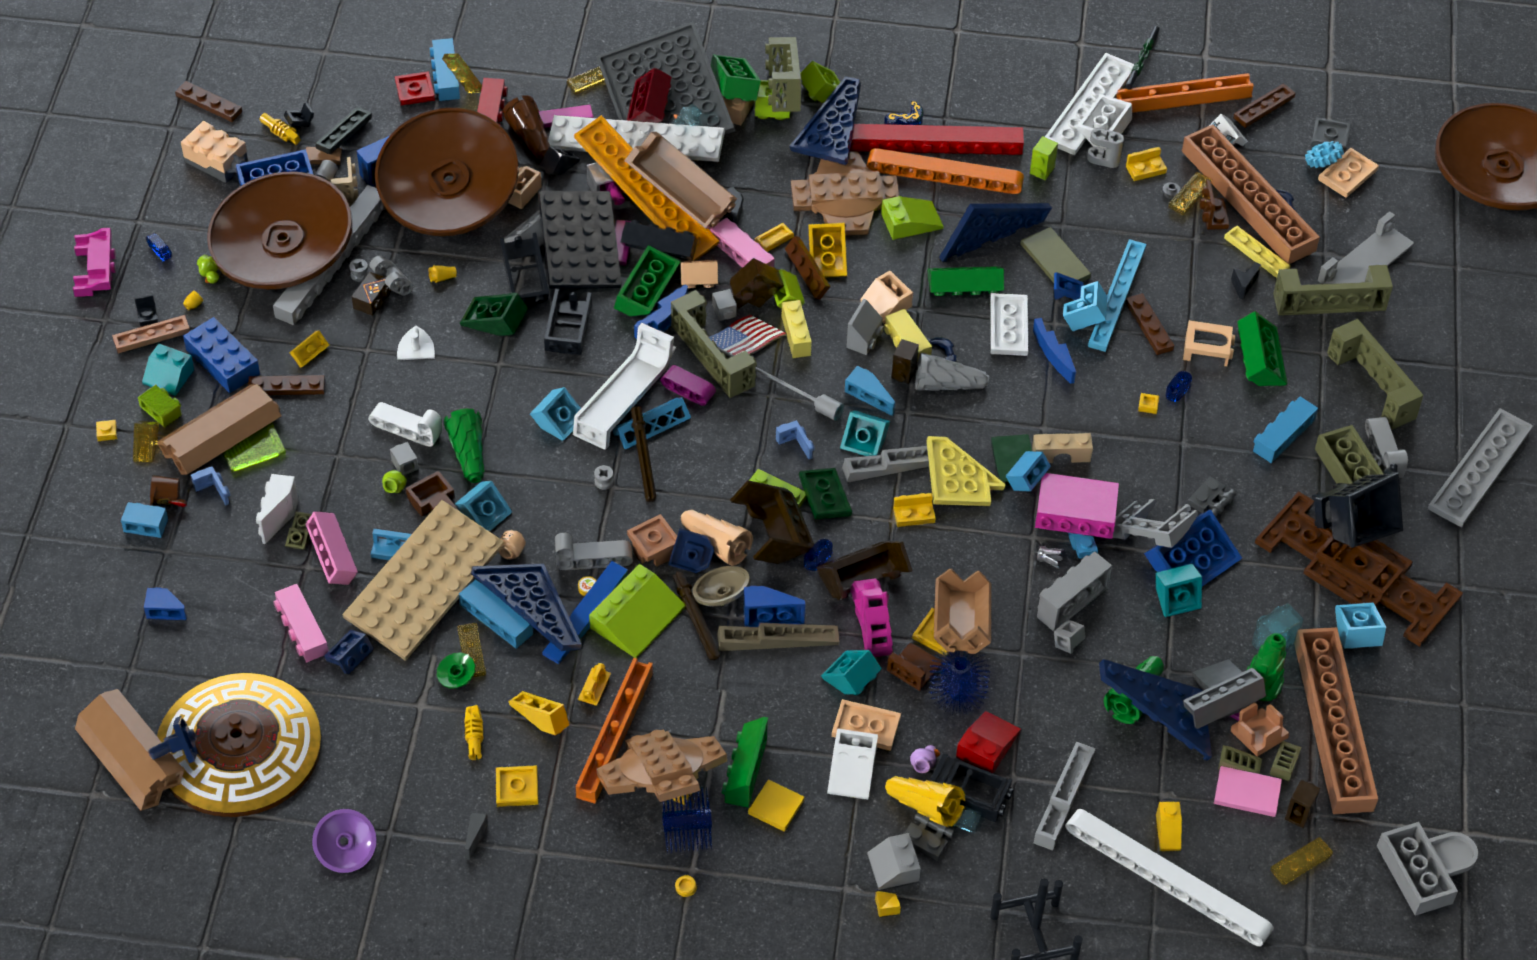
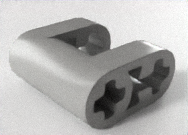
M1093 129L1090 141L1096 146L1088 150V161L1105 167H1118L1122 154L1123 135L1106 129Z
M376 256L371 260L370 268L376 274L386 277L385 284L392 291L402 296L412 291L414 287L412 282L392 261L383 256Z

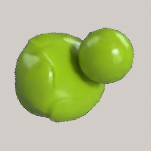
M202 255L197 260L199 273L201 276L206 277V283H216L219 280L217 273L219 268L214 263L212 256Z
M396 470L385 473L382 478L383 488L388 493L402 492L407 483L406 477Z

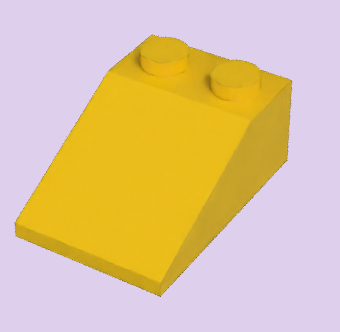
M845 223L809 224V251L824 277L847 276Z

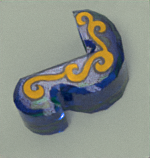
M911 101L910 113H888L884 118V124L922 125L923 108L919 103Z

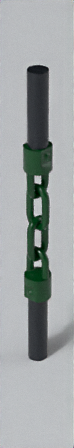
M1158 26L1153 27L1149 38L1146 39L1143 45L1144 49L1139 53V62H1136L1131 70V75L1125 85V88L1128 90L1132 88L1136 78L1140 75L1144 66L1143 60L1148 58L1150 50L1153 48L1154 41L1160 30Z

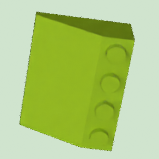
M639 564L589 614L590 629L634 658H638L686 606L655 573Z

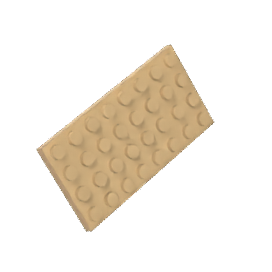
M441 500L342 614L343 618L406 661L459 599V593L476 579L471 574L472 567L487 566L504 546V541Z

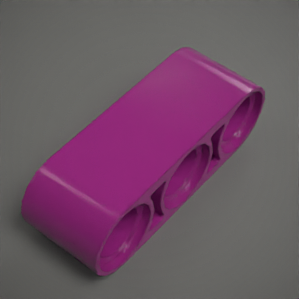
M672 365L661 378V383L665 388L700 406H705L716 393V388L710 382L676 365Z

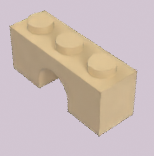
M1091 433L1037 434L1033 437L1032 451L1043 452L1049 463H1053L1054 457L1059 454L1071 455V463L1091 461L1093 450Z

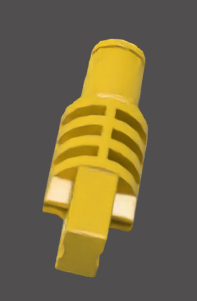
M263 113L260 116L259 120L261 123L269 127L273 134L285 142L289 140L297 145L301 141L299 135L296 134L297 131L282 120L274 119L267 113Z
M478 705L466 707L464 721L465 740L469 745L468 756L471 760H476V755L477 759L482 758L481 742L484 739L481 711Z

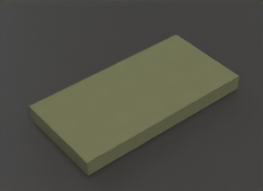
M1051 227L1021 240V246L1053 283L1054 273L1056 272L1081 282L1091 278L1089 270Z

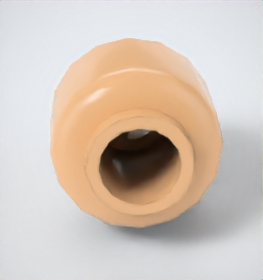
M513 530L504 532L500 538L504 541V546L499 550V554L505 559H516L519 557L526 545L522 534Z

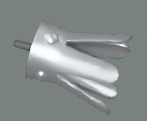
M1040 546L1039 551L1033 552L1038 553L1037 560L1040 562L1045 561L1059 569L1056 560H1062L1059 554L1064 549Z

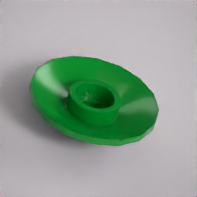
M461 652L446 656L437 668L438 681L444 687L450 689L466 685L475 674L476 666L474 660L468 654Z

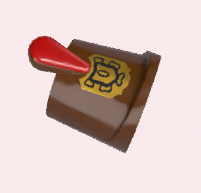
M152 475L150 506L161 504L187 506L186 500H179L180 480L178 478Z

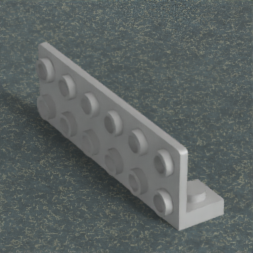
M1389 211L1378 220L1375 233L1339 262L1332 257L1322 265L1318 281L1321 284L1365 282L1369 265H1387L1388 267L1410 249L1414 242L1393 228L1395 215Z

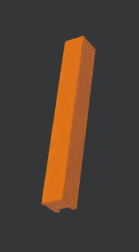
M1247 73L1136 87L1130 90L1120 89L1117 91L1116 99L1132 103V113L1252 98L1254 85L1250 82V75Z
M633 658L576 784V798L596 803L603 788L596 769L615 760L653 675V663L644 664L638 662L637 658Z

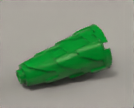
M459 409L451 412V418L448 419V416L444 418V426L461 465L464 477L471 483H478L485 473L482 455L483 423L479 411L476 414L474 409Z
M1273 633L1266 638L1250 666L1246 669L1254 668L1264 678L1266 696L1260 699V701L1276 699L1278 694H1281L1283 688L1286 639L1279 633Z
M1150 656L1135 669L1161 676L1164 671V664L1161 658ZM1113 688L1107 692L1104 697V706L1108 713L1110 710L1114 712L1112 716L1114 719L1125 724H1133L1141 717L1142 711L1132 705V700L1123 693L1118 694Z

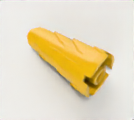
M897 776L888 779L885 785L887 794L899 800L900 803L917 810L918 813L929 817V820L948 827L947 825L952 827L959 820L964 806L960 805V801H965V793L962 788L955 785Z

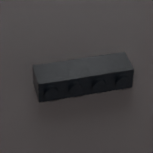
M631 220V222L625 221L620 242L623 246L645 250L649 245L669 256L693 261L698 239L692 232L683 231V233H679L673 228L666 227L665 230L660 229L655 224L646 226L642 225L640 221Z

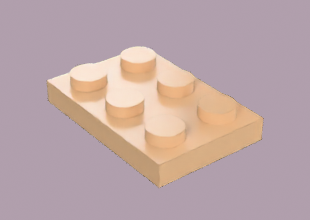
M1350 148L1342 155V158L1337 159V162L1326 168L1319 175L1318 180L1347 198L1378 170L1379 165Z
M842 699L832 730V737L836 738L837 729L878 734L877 748L891 751L901 713Z

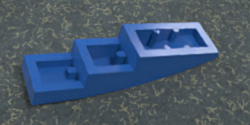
M1042 318L1034 319L1033 333L1039 346L1055 369L1070 384H1073L1076 370L1066 343L1058 344L1054 331L1046 332Z

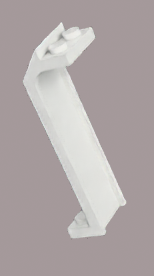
M641 323L638 326L637 343L632 354L574 416L573 435L606 450L610 443V432L666 371L676 349L673 346L674 337Z

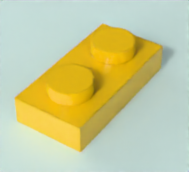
M318 330L289 353L299 367H303L326 349L329 343Z

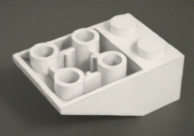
M271 474L270 481L266 482V495L261 499L262 509L261 512L257 513L256 523L259 524V536L262 537L263 544H266L295 515L299 499L294 476Z
M837 729L827 794L868 800L878 734Z

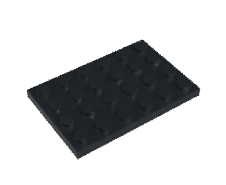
M539 191L538 197L549 289L621 288L622 282L610 191Z

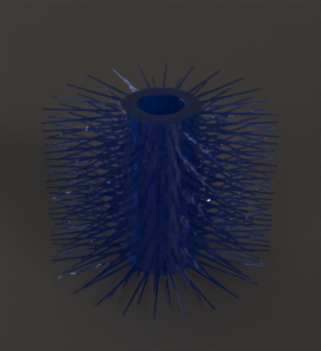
M958 651L959 655L956 658L955 656L953 660L951 657L949 658L951 662L947 661V659L945 660L946 663L932 660L943 665L940 667L934 664V666L930 665V667H938L943 670H930V673L938 672L942 674L941 676L930 675V678L934 677L937 679L938 677L942 680L929 681L933 684L940 683L942 685L929 688H943V690L931 692L932 694L934 692L935 694L936 692L937 694L938 692H943V696L947 695L944 699L946 700L948 697H951L949 700H951L952 704H956V701L958 704L959 701V711H961L960 705L963 703V700L964 703L966 701L968 707L970 705L967 699L976 706L968 696L976 701L977 699L971 695L979 697L980 695L976 694L978 691L980 693H989L988 691L976 689L977 687H982V689L983 687L984 689L989 688L987 687L988 685L981 686L976 684L978 682L987 684L986 679L984 681L983 679L982 681L977 679L978 677L987 678L986 674H977L979 672H988L987 669L985 671L984 669L983 671L976 669L988 666L987 664L973 666L977 664L976 662L972 663L975 659L973 658L971 661H968L970 659H967L968 655L963 653L965 657H962L961 653L960 657V651Z
M707 786V808H705L703 789H701L703 808H700L699 791L697 792L698 808H696L695 793H693V809L690 794H688L689 809H687L686 795H684V810L682 796H680L681 810L678 808L677 797L676 810H674L673 799H671V811L669 800H667V811H665V803L662 801V822L667 853V832L670 834L672 853V832H674L676 849V831H678L680 852V831H682L684 851H686L685 831L687 832L688 849L690 851L689 830H691L694 850L693 830L696 831L697 848H699L698 829H700L702 850V829H704L706 849L708 848V829L712 850V817Z

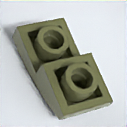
M295 512L292 528H289L286 547L305 550L310 539L305 524L312 514Z

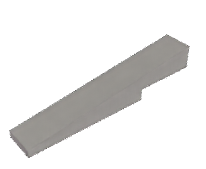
M927 446L882 450L881 455L845 458L842 469L848 483L929 467Z
M1079 742L1075 743L1035 833L1034 844L1050 850L1054 849L1096 748Z

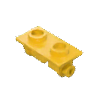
M598 663L594 668L592 667L578 698L579 701L598 705L611 675L610 672L606 671L604 664Z

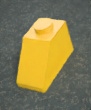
M1159 802L1156 819L1160 851H1181L1182 817L1180 802Z

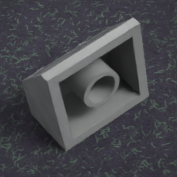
M866 299L861 301L848 323L846 347L865 355L868 354L870 349L875 347L877 337H880L884 330V326H882L883 318Z
M909 833L888 837L867 852L878 890L919 881L921 868Z

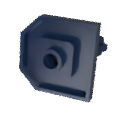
M679 528L668 565L698 573L709 567L714 546L708 536Z
M179 716L175 718L173 723L175 733L164 738V742L148 750L152 760L169 752L175 753L183 750L189 763L195 761L197 756L195 746L196 734L193 729H189L183 717Z

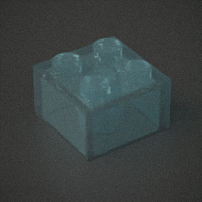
M1289 603L1282 607L1278 606L1272 613L1267 616L1263 615L1257 620L1252 645L1259 651L1260 646L1264 644L1268 636L1273 633H1279L1286 639L1287 648L1294 644L1297 631L1301 629L1304 619Z

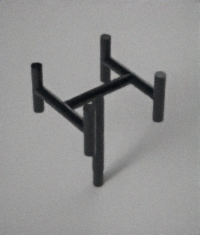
M1044 878L1040 880L1037 894L1001 901L1002 895L1000 893L993 895L990 914L992 920L999 918L1000 910L1024 905L1040 951L1039 953L1020 956V950L1013 949L1011 960H1048L1070 955V960L1079 959L1083 941L1080 935L1074 937L1073 945L1048 950L1040 928L1046 900L1052 899L1051 905L1053 907H1058L1060 904L1063 888L1061 880L1055 881L1054 890L1048 891L1049 881Z

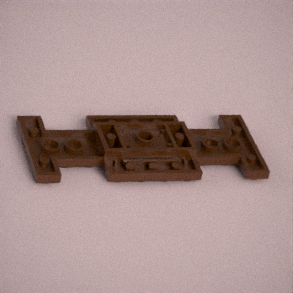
M1298 491L1257 536L1255 544L1271 553L1281 541L1312 560L1304 569L1303 574L1351 604L1374 603L1377 607L1381 603L1410 621L1412 624L1406 629L1403 637L1420 647L1461 599L1463 592L1445 583L1437 594L1432 593L1404 575L1412 566L1413 562L1378 540L1352 548L1345 543L1333 539L1331 529L1317 528L1314 524L1315 519L1306 514L1313 507L1314 500ZM1355 561H1361L1364 565L1359 566Z

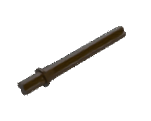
M640 406L637 408L632 407L633 423L631 427L634 429L645 498L647 502L656 501V492L645 427L647 424L643 420L642 408Z
M678 571L675 575H672L677 586V593L682 597L709 660L715 661L720 657V653L693 596L691 584H688L684 573Z

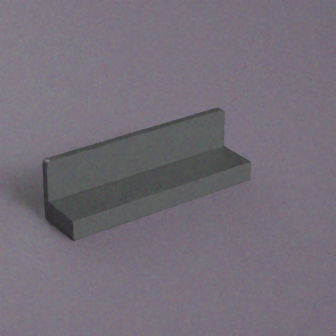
M1254 668L1248 669L1183 700L1184 707L1193 715L1194 725L1199 729L1266 696L1264 678Z

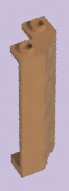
M657 131L650 132L642 145L635 146L624 160L705 229L714 228L727 212L730 213L736 206L735 201L737 198Z
M250 384L156 443L165 458L173 459L181 475H187L281 417L280 407L260 386Z
M948 569L936 578L934 639L947 652L958 650L976 654L991 643V582L980 571H976L964 581L953 569Z
M118 689L100 694L79 713L75 730L141 811L159 805L163 790L180 785L184 773L183 767L170 752L152 760L148 750L162 742Z

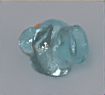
M691 104L689 107L681 109L680 116L674 114L673 124L679 126L684 125L686 122L690 126H697L702 112L698 107Z

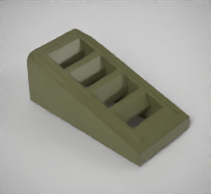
M1282 741L1269 775L1290 781L1302 747ZM1284 748L1295 751V753L1287 751ZM1282 753L1293 756V758L1282 755ZM1280 758H1281V759H1284V760H1287V761H1289V762H1291V763L1282 761V760H1280Z
M1223 745L1218 769L1220 770V767L1223 766L1260 774L1262 759ZM1243 761L1247 762L1246 766H1243ZM1251 763H1254V764H1255L1254 769H1251V768H1250V767H1251Z

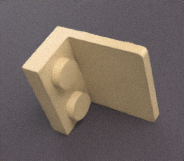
M347 157L348 177L330 180L343 193L349 207H351L358 198V189H354L358 185L357 176H353V174H356L355 163L351 164V157Z

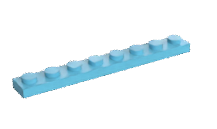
M1129 239L1107 294L1106 320L1095 325L1088 347L1106 352L1145 252L1146 244Z

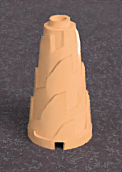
M694 510L685 511L681 515L682 525L691 532L708 536L714 546L716 556L731 566L742 562L747 554L743 553L745 549H751L753 535L743 527L735 526L722 519L719 520Z

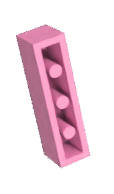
M728 218L720 221L714 228H710V231L719 240L717 246L742 268L753 258L774 267L775 260L772 254L767 253L759 243L752 240L746 232H743L736 223L731 222Z
M314 511L305 525L328 583L349 585L358 572L335 514Z
M294 584L276 591V600L273 601L277 612L281 611L282 622L285 627H289V636L292 642L296 641V650L299 656H303L306 663L324 656L328 652L327 642L298 585Z

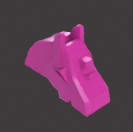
M876 578L854 581L850 586L851 594L855 603V613L862 629L865 650H870L874 657L891 655L893 644L888 613L889 595L887 591H882L880 583ZM877 600L878 606L869 608L868 601ZM883 624L884 629L871 630L872 625ZM886 637V643L872 644V638Z

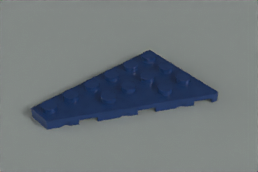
M844 77L789 146L791 151L843 165L848 163L861 88L859 79Z
M1049 203L970 204L939 258L942 262H947V258L957 255L959 257L966 252L981 248V244L991 241L993 243L1000 238L1015 234V230L1025 227L1027 229L1035 224L1044 222L1052 207Z
M544 564L472 567L471 574L558 649L561 651L581 649L582 643Z
M1103 659L1099 663L1101 681L1112 687L1118 694L1123 693L1130 698L1132 705L1144 714H1147L1153 721H1159L1168 728L1167 732L1179 741H1182L1189 749L1192 750L1194 748L1204 756V760L1208 761L1212 758L1208 724L1197 729L1194 725L1193 715L1183 704V700L1204 690Z

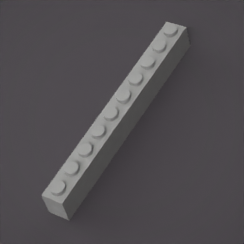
M367 185L351 205L350 210L353 219L352 234L346 249L339 259L317 277L302 284L287 287L273 305L275 318L295 325L298 319L300 320L303 317L305 310L312 305L313 300L322 292L326 283L331 281L336 270L340 269L343 261L350 256L353 248L360 243L363 235L368 233L370 226L378 220L380 213L386 209L380 200L377 188Z

